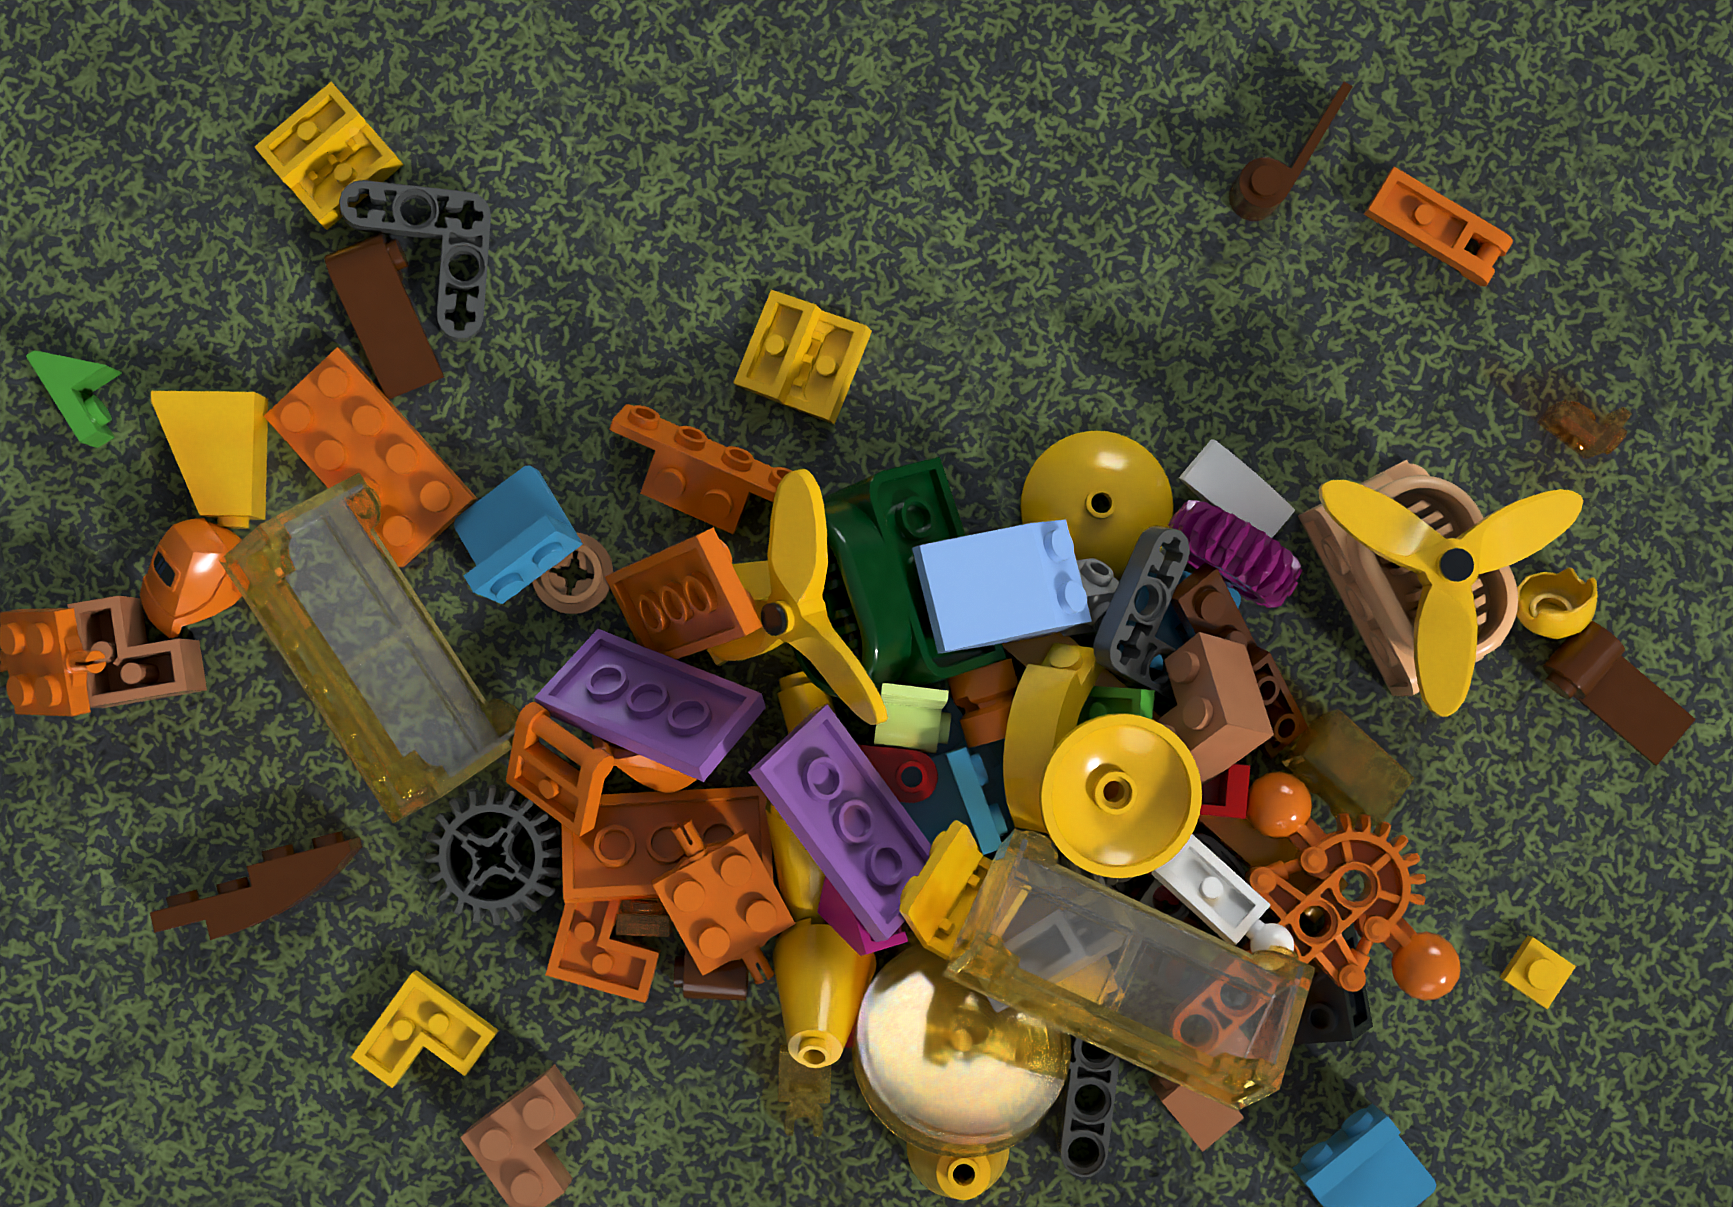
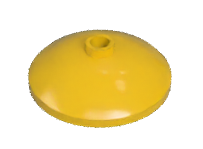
M1086 431L1059 440L1044 451L1036 460L1023 486L1020 504L1021 519L1023 525L1066 519L1074 544L1076 560L1095 558L1102 561L1112 569L1114 577L1119 580L1125 571L1141 534L1152 526L1169 528L1168 524L1173 517V496L1163 468L1145 447L1117 433ZM1100 494L1108 498L1110 506L1107 512L1098 513L1093 509L1091 504L1093 496Z
M1128 713L1098 716L1071 730L1061 739L1050 754L1045 764L1039 787V806L1042 821L1057 849L1080 868L1093 874L1110 878L1140 876L1154 871L1170 861L1180 852L1192 835L1202 804V786L1199 770L1185 743L1161 723L1140 715ZM1111 781H1116L1119 786L1118 794L1112 799H1105L1103 794L1105 785Z

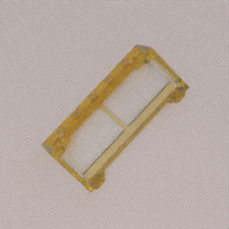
M357 473L261 523L224 555L219 562L394 824L440 799L510 751L516 721L520 712L512 704L506 703L503 700H485L375 532L374 528L381 519V502L377 493L366 484L361 474Z
M1014 829L996 852L947 958L942 976L1235 1111L1280 1089L1315 967L1298 960L1299 957L1295 952L1282 946L1271 945L1268 950H1258L1251 954L1057 864L1058 854L1051 847V841L1044 835L1028 830L1020 831Z

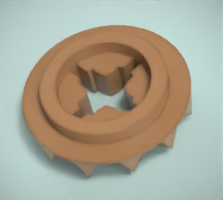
M577 533L583 545L575 550L578 551L579 568L587 571L589 574H594L593 579L577 580L575 588H572L571 596H568L567 579L561 577L558 573H552V568L561 569V567H569L571 560L575 558V551H573L560 563L532 582L538 597L547 606L561 613L578 614L589 612L606 599L610 590L605 576L613 573L612 558L599 541L582 533Z

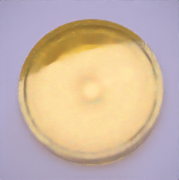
M921 943L895 956L875 976L863 998L852 1038V1058L856 1079L865 1100L875 1115L888 1129L909 1144L936 1155L953 1158H975L992 1155L1014 1146L1029 1136L1047 1116L1059 1096L1067 1078L1071 1057V1037L1068 1021L1061 1002L1051 986L1000 1012H995L973 974L927 950Z

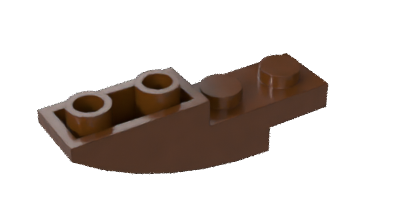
M1204 563L1177 585L1170 603L1181 622L1175 629L1184 644L1199 632L1245 644L1274 733L1271 738L1258 746V748L1266 757L1272 759L1303 733L1308 726L1271 653L1256 645L1218 569Z
M343 831L313 838L314 849L295 853L293 844L262 851L264 862L247 866L251 886H249L248 877H243L216 884L218 894L199 899L197 889L165 897L167 907L150 912L154 933L206 920L210 940L273 918L301 903L325 886L362 848L361 839L358 837L345 841Z

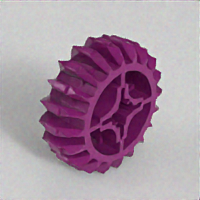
M1188 500L1178 512H1175L1168 524L1169 528L1180 530L1187 537L1190 549L1187 564L1190 567L1198 569L1204 563L1216 567L1226 586L1237 590L1240 596L1246 600H1251L1267 608L1278 607L1283 604L1287 596H1291L1298 584L1296 581L1302 573V569L1298 559L1292 555L1291 551L1282 547L1280 542L1266 535V532L1252 526L1250 522H1245L1233 513L1230 514L1218 506H1212L1205 501Z

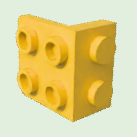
M955 820L947 831L940 832L934 839L930 848L929 859L919 875L910 878L904 886L900 897L899 911L924 948L977 976L1032 886L1028 878L983 856L967 825Z

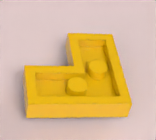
M415 970L405 981L350 1058L391 1088L397 1085L423 1047L466 1076L499 1030L426 976Z

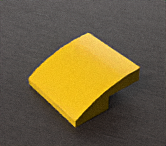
M332 82L327 84L255 146V149L281 180L291 188L326 230L342 218L339 200L342 191L347 185L362 180L384 182L404 165ZM360 194L358 202H350L348 207L354 208L368 194Z
M771 290L733 383L752 393L835 425L872 331L866 325L822 311L816 304Z

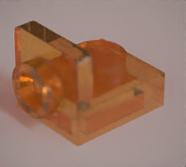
M1564 399L1549 406L1537 423L1581 457L1588 459L1602 453L1608 455L1617 448L1627 434V430L1623 426L1632 413L1622 407L1607 413L1601 423L1598 424L1595 422V414L1589 408L1578 402H1568Z
M660 898L623 900V908L617 913L616 935L669 937L675 929V925Z

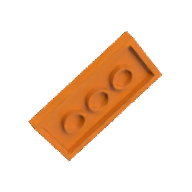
M337 347L264 415L266 420L398 567L406 566L447 529L457 516L478 500L342 348Z
M714 527L605 576L638 645L673 659H679L744 637L763 627L756 614L755 601L751 594L743 588L732 566L730 550L719 539Z
M759 786L680 790L671 794L660 791L601 794L594 829L579 837L561 823L564 903L659 898L651 880L675 868L681 859L686 856L674 833L671 831L679 823L686 838L690 841L691 839L682 823L686 819H692V823L704 845L722 842L745 830L773 881L772 844L765 810L766 795Z

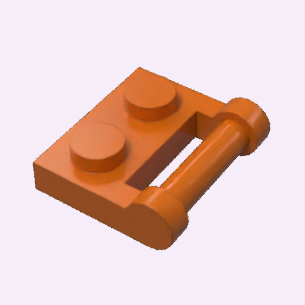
M531 702L521 710L516 721L506 783L580 837L594 829L604 779L613 769L614 757L602 748H591L550 718V712L537 702ZM541 737L581 766L580 771L539 742V738Z

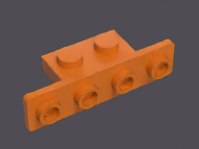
M626 404L612 419L609 428L614 433L655 450L640 494L731 534H734L739 526L751 493L774 502L778 484L786 474L792 471L784 467H771L754 459L752 454L742 448L735 446L726 447L712 441L697 428L678 426L662 419L655 410L646 406Z

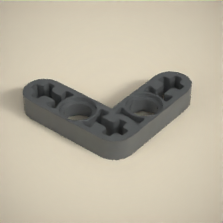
M367 180L355 181L347 185L341 193L339 203L343 219L353 229L363 232H382L391 235L442 240L437 304L438 328L446 338L455 342H467L474 338L481 330L484 318L491 213L487 202L478 194L466 191ZM360 194H368L372 204L387 206L386 195L395 196L392 205L394 222H384L386 212L383 210H369L367 218H359L356 209L348 207L349 203L358 202ZM414 198L425 201L431 209L430 218L421 225H412L406 222L400 212L402 205L406 201ZM438 201L447 202L446 213L459 214L463 211V205L473 206L474 215L482 216V221H474L472 229L466 230L462 228L461 220L445 217L446 228H437L439 219ZM459 254L472 256L478 263V274L469 281H461L454 278L449 271V263L453 257ZM447 287L459 292L478 290V298L467 295L466 313L470 316H475V322H467L463 331L454 330V322L445 319L446 314L455 312L457 293L446 295Z
M1152 526L1141 534L1096 634L1093 644L1094 656L1096 661L1105 669L1142 689L1155 690L1154 696L1176 706V699L1164 662L1176 649L1157 639L1155 635L1185 569L1190 549L1188 539L1182 531L1168 527ZM1161 546L1166 550L1165 556L1159 551ZM1148 572L1157 574L1156 578L1147 576ZM1145 585L1149 592V600L1144 610L1138 613L1135 608L1134 599L1137 591ZM1127 620L1136 622L1135 627L1126 625ZM1119 642L1124 646L1122 653L1117 649ZM1160 654L1163 659V669L1159 677L1152 681L1149 675V667L1154 657Z

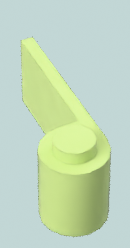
M882 683L880 696L886 707L888 719L886 722L875 726L873 746L936 753L938 743L948 744L951 713L942 712V709L948 701L949 691Z

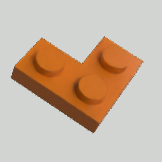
M622 900L565 903L545 975L645 1003L649 996L661 950L612 937Z

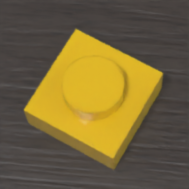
M1527 935L1499 978L1540 1006L1548 1009L1576 966L1534 937Z

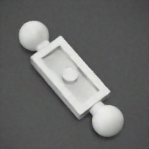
M1193 834L1178 854L1166 864L1151 872L1160 883L1231 947L1235 946L1246 935L1250 939L1251 952L1259 963L1269 967L1283 965L1291 958L1294 951V940L1291 933L1282 925L1276 923L1265 924L1259 919L1271 904Z

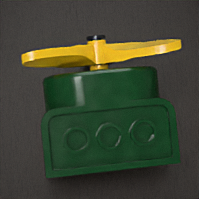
M940 457L883 470L828 495L824 501L820 487L814 476L807 469H798L786 474L778 484L770 520L767 557L772 593L768 597L754 600L756 614L763 627L744 637L711 647L712 653L721 660H745L769 652L787 642L792 645L798 663L810 681L826 694L841 698L858 717L870 725H877L886 722L888 719L886 707L878 692V689H881L882 683L921 687L1006 659L1002 643L939 654L937 652L912 548L923 544L966 536Z

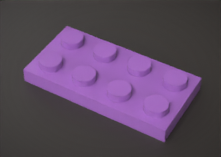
M597 629L534 697L535 702L546 708L550 712L551 717L702 782L707 779L766 708L762 693L600 629Z
M825 704L815 708L749 771V774L875 942L888 940L905 921L899 911L902 890L909 879L913 876H918L929 859L931 844L829 705Z

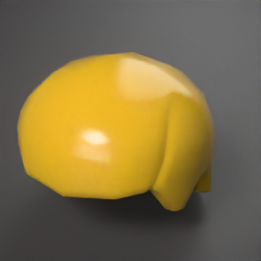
M1568 567L1557 574L1553 572H1540L1526 576L1517 587L1518 608L1516 615L1523 626L1535 634L1558 640L1580 633L1594 617L1598 596L1597 581L1594 577H1591L1587 582H1584L1577 576L1573 568Z

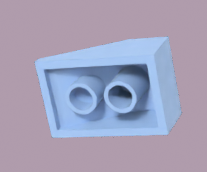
M1066 519L1029 523L923 544L912 548L938 654L1044 637L1092 622L1087 604V595L1082 585L1074 553V544Z

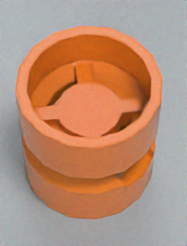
M1012 659L992 663L947 678L954 704L963 707L965 710V714L959 721L967 747H976L1004 739L1014 692L1019 684Z

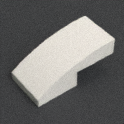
M1211 439L1179 477L1202 501L1212 506H1218L1230 514L1233 513L1245 522H1250L1252 526L1266 532V535L1271 538L1295 512V509L1270 485L1216 440Z

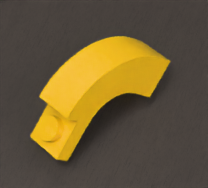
M1054 642L1041 666L1028 664L1020 679L1008 717L1003 753V779L1006 801L1016 828L1047 833L1039 806L1041 776L1045 764L1056 745L1077 726L1082 707L1104 668L1096 661L1094 648Z

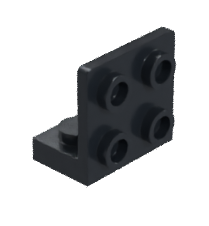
M1350 925L1341 934L1349 948L1355 949L1358 944L1354 925ZM1313 959L1249 1016L1254 1044L1258 1047L1354 1041L1373 1027L1366 985L1355 992L1342 989L1334 983ZM1264 965L1263 968L1267 971H1275L1281 968L1282 965L1276 967Z

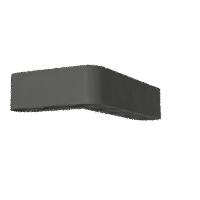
M893 990L881 991L875 994L868 1002L866 1008V1027L870 1035L877 1042L893 1045V1029L880 1027L874 1019L875 1012L884 1005L891 1004L897 1006L902 1011L912 1010L919 1016L921 1021L920 1015L915 1010L910 1008L901 1009L903 1003L912 993ZM914 993L903 1007H912L916 1009L921 1014L922 1020L924 1022V1017L920 1010L915 1008L914 1006L907 1005L911 998L916 995V993ZM918 994L909 1004L915 1005L918 1008H920L921 1011L924 1013L927 1022V1016L924 1010L920 1006L913 1003V1001L920 995ZM922 995L915 1002L921 1005L927 1012L928 1017H930L927 1009L921 1003L918 1002L923 996H925ZM927 995L920 1002H922L932 1014L930 1008L926 1005V1003L923 1002L924 999L930 996ZM932 996V997H930L929 999H927L926 1002L928 1003V1005H929V1006L931 1007V1009L933 1010V1013H935L933 1007H932V1006L930 1005V1003L928 1002V1000H930L931 998L935 997V996ZM937 997V998H935V999H933V1000L930 1001V1002L932 1003V1005L934 1006V1008L936 1009V1012H938V1010H937L936 1006L934 1005L933 1001L936 1000V999H938V998H940V997ZM946 997L935 1002L937 1007L939 1008V1011H941V1009L937 1002L947 999ZM950 999V1000L943 1001V1002H941V1003H939V1004H940L942 1010L944 1011V1008H943V1006H942V1003H945V1002H948V1001H953V1000H961V999ZM970 1001V1002H974V1003H977V1004L983 1006L984 1008H986L987 1010H989V1011L998 1019V1017H997L990 1009H988V1008L985 1007L984 1005H982V1004H980V1003H978V1002H975V1001ZM951 1002V1003L944 1004V1007H945L947 1013H948V1010H947V1008H946V1005L954 1004V1003H965V1004H970V1005H973V1006H976V1007L982 1009L983 1011H985L986 1013H988L992 1018H994V1017H993L989 1012H987L985 1009H983V1008H981L980 1006H977V1005H975V1004H972V1003H968V1002ZM981 1002V1003L987 1005L988 1007H990V1008L994 1011V1009H993L991 1006H989L988 1004H986V1003H984V1002ZM952 1005V1006H948L951 1016H952V1013H951L950 1007L965 1006V1007H970V1008H973V1009H975V1010H978L979 1012L983 1013L985 1016H987L988 1018H990V1017H989L988 1015H986L984 1012H982L981 1010H979V1009H977V1008H975V1007H971V1006H967V1005ZM1010 1006L1011 1009L1015 1012L1017 1018L1019 1019V1022H1020V1024H1021V1026H1022V1029H1023L1024 1038H1025V1059H1024V1062H1023V1063H1025V1061H1026V1055H1027V1040H1026V1034H1025L1024 1027H1023V1025H1022V1022H1021L1019 1016L1017 1015V1013H1016V1011L1013 1009V1007ZM1008 1007V1010L1012 1013L1013 1017L1015 1018V1020H1016V1022H1017V1025H1018V1027H1019L1020 1033H1021V1039H1022V1057H1021V1061H1020V1062H1022V1060H1023V1053H1024V1041H1023L1022 1031H1021L1020 1025H1019V1023H1018V1021H1017L1015 1015L1013 1014V1012H1012V1011L1010 1010V1008ZM1014 1007V1008L1017 1010V1012L1019 1013V1015H1020V1017H1021V1019H1022V1021H1023V1023H1024V1025H1025L1026 1032H1027L1028 1046H1029V1052H1028V1060H1027V1063H1029V1057H1030L1029 1033H1028V1030H1027V1027H1026V1024H1025V1022H1024V1019H1023L1022 1015L1020 1014L1019 1010H1018L1016 1007ZM1018 1007L1027 1022L1030 1035L1040 1025H1048L1056 1030L1055 1042L1050 1047L1037 1049L1032 1046L1030 1064L1065 1068L1056 1137L1057 1151L1065 1168L1071 1174L1079 1177H1091L1100 1172L1105 1166L1108 1157L1121 1054L1120 1041L1111 1026L1102 1019L1098 1018L1089 1021L1086 1016L1076 1019L1072 1014ZM953 1008L954 1032L965 1031L972 1038V1047L967 1052L959 1053L953 1050L950 1042L947 1041L939 1052L988 1058L989 1054L992 1055L990 1050L993 1042L983 1041L977 1035L980 1024L987 1019L971 1009ZM1005 1009V1011L1009 1014L1010 1018L1012 1019V1021H1013V1023H1014V1025H1015L1017 1034H1018V1040H1019V1055H1018V1060H1017V1062H1019V1059H1020V1051H1021V1042H1020L1019 1032H1018L1017 1026H1016L1015 1021L1013 1020L1012 1016H1011L1010 1013L1007 1011V1009ZM1002 1010V1012H1003V1013L1006 1015V1017L1008 1018V1020H1009V1022H1010V1024H1011V1026H1012V1028H1013V1031H1014L1015 1041H1016V1053H1015V1058H1014V1062H1015V1061H1016V1057H1017V1037H1016L1015 1029H1014V1027H1013V1025H1012V1022L1010 1021L1009 1017H1008L1007 1014L1004 1012V1010ZM995 1012L1000 1017L1002 1022L1005 1023L1001 1016L997 1012ZM999 1012V1013L1003 1016V1018L1005 1019V1021H1006V1023H1007V1025H1008V1027H1009V1029H1010V1032H1011L1012 1042H1013V1051H1012V1057H1011V1061H1012V1060H1013V1056H1014V1038H1013L1012 1030H1011V1028H1010V1025H1009L1008 1021H1007L1006 1018L1004 1017V1015H1003L1001 1012ZM1005 1024V1027H1006V1030H1007V1033H1008V1036H1009V1047H1010V1049H1009V1056H1008V1060H1007V1061H1009L1010 1054H1011V1039H1010V1034H1009L1008 1028H1007V1026H1006V1024ZM898 1025L897 1027H895V1031H894V1046H896V1029H897V1028H899L900 1030H902L903 1032H906V1033L915 1032L916 1030H918V1028H916V1029L913 1030V1031H904L903 1029L900 1028L899 1025ZM919 1030V1031L916 1032L915 1034H910V1035H909V1034H904V1033L898 1031V1033H897V1045L899 1046V1034L906 1035V1036H912V1035H916V1034L919 1033L921 1030ZM922 1031V1033H920L919 1035H917V1036H915V1037H910V1038H908V1037H903V1036H901V1039H900L901 1047H903V1046H902V1038H904V1039H914V1038H917V1037L921 1036V1035L924 1033V1031ZM926 1032L921 1038H919V1039H917V1040H912V1041L904 1040V1047H906V1045H905L906 1042H915V1041H918V1040L922 1039V1038L927 1034V1032ZM1004 1032L1006 1037V1054L1004 1060H1006L1008 1052V1040L1006 1032ZM1092 1032H1101L1107 1036V1045L1104 1051L1096 1056L1084 1054L1081 1050L1083 1039ZM929 1033L928 1036H927L925 1039H923L922 1041H920V1042H918V1043H914V1044H907V1047H909V1045H916V1044H920L921 1042L925 1041V1040L930 1036V1033ZM932 1035L925 1043H923V1044H921V1045H919V1046L911 1047V1048H918V1047L923 1046L924 1044H926L927 1042H929V1041L931 1040V1038L933 1037V1035ZM935 1036V1037L933 1038V1040H932L929 1044H927L926 1046H924V1047H922V1048H920V1049H924V1048H926L927 1046H929V1045L935 1040V1038H936L937 1036ZM1002 1036V1039H1003V1053H1002L1001 1060L1003 1059L1004 1050H1005L1004 1036ZM938 1037L937 1040L934 1042V1044L931 1045V1046H930L929 1048H927L926 1050H929L930 1048H932V1047L937 1043V1041L939 1040L940 1037ZM941 1038V1040L939 1041V1043H938L931 1051H933L935 1048L938 1047V1045H939V1044L941 1043V1041L943 1040L942 1038ZM1001 1038L999 1039V1040H1000V1051H999V1056H996V1057H998L997 1059L1000 1058V1054H1001V1048H1002ZM946 1040L943 1041V1043L936 1051H938L943 1046ZM985 1048L986 1053H982L981 1049ZM1093 1084L1101 1088V1095L1096 1104L1090 1107H1082L1075 1103V1095L1080 1087ZM1079 1137L1091 1138L1094 1141V1148L1089 1156L1077 1159L1068 1154L1069 1146L1073 1140Z

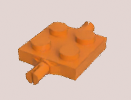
M74 608L15 609L0 612V647L2 649L0 650V672L8 671L9 678L6 688L8 697L14 705L15 714L72 717L91 712L87 692V672H102L106 666V661L94 662V660L105 658V655L98 650L85 651L78 635Z
M692 819L682 821L691 839L690 841H688L678 823L671 831L674 833L686 856L681 859L675 868L651 880L699 971L704 976L729 961L743 959L755 984L765 982L756 963H759L767 980L774 976L775 972L772 970L761 947L773 936L795 925V922L746 831L742 830L722 842L704 845L692 823Z

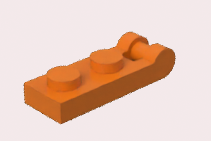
M1396 167L1389 171L1364 213L1365 216L1458 270L1462 276L1483 287L1488 285L1495 273L1493 265L1497 258L1505 256L1513 243V239L1504 231ZM1470 238L1476 240L1481 246L1476 256L1464 249Z

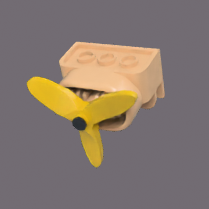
M1405 460L1360 484L1348 480H1331L1321 484L1318 489L1321 504L1298 515L1392 696H1413L1420 692L1422 700L1436 716L1448 717L1456 712L1465 701L1475 663L1482 660L1486 654L1498 648L1513 626L1518 608V590L1509 565L1536 553L1564 533L1575 522L1581 512L1583 499L1581 495L1570 490L1546 491L1515 501L1484 518L1476 503L1464 490L1447 480L1430 476L1424 468L1416 464H1409Z

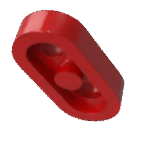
M858 744L899 802L917 803L928 798L935 790L938 782L937 768L933 760L923 752ZM910 766L917 767L922 773L921 782L914 787L906 786L901 779L903 770Z

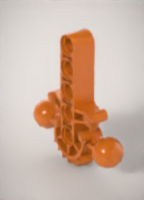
M1280 771L1266 773L1256 779L1248 789L1246 817L1252 827L1262 835L1274 839L1287 838L1298 851L1295 853L1294 859L1286 863L1280 860L1265 867L1254 866L1246 872L1244 879L1248 885L1271 904L1268 911L1274 916V919L1269 923L1282 925L1291 933L1294 940V951L1291 958L1281 968L1275 971H1267L1254 958L1249 940L1171 1012L1167 1025L1169 1034L1175 1044L1185 1053L1192 1055H1202L1213 1050L1312 959L1337 986L1350 992L1359 991L1366 982L1364 970L1370 960V957L1367 955L1374 942H1383L1393 953L1391 962L1393 978L1400 989L1410 997L1427 1001L1439 999L1451 992L1458 982L1461 970L1459 955L1452 943L1439 934L1427 931L1417 933L1402 917L1409 903L1415 905L1425 904L1424 896L1411 893V884L1425 883L1426 876L1418 873L1409 874L1407 868L1420 861L1418 853H1409L1403 856L1399 854L1407 845L1408 838L1405 835H1398L1387 842L1386 839L1391 832V824L1386 821L1380 822L1373 833H1371V816L1367 814L1359 815L1355 829H1353L1348 813L1338 814L1336 820L1337 830L1326 834L1311 818L1313 808L1311 794L1301 780L1292 774ZM1349 870L1358 872L1364 881L1363 892L1354 900H1347L1343 897L1339 888L1341 877ZM1302 871L1305 872V875L1317 878V880L1305 891L1301 892L1287 882L1290 880L1289 875ZM1317 906L1324 914L1325 924L1319 933L1307 936L1300 928V915L1306 908ZM1352 923H1354V928L1361 937L1355 949L1349 948L1341 934ZM1230 978H1240L1246 985V998L1237 1006L1230 1007L1224 1005L1220 1000L1219 994L1221 986ZM1191 1014L1203 1015L1207 1020V1032L1202 1039L1196 1042L1185 1041L1180 1036L1181 1022Z

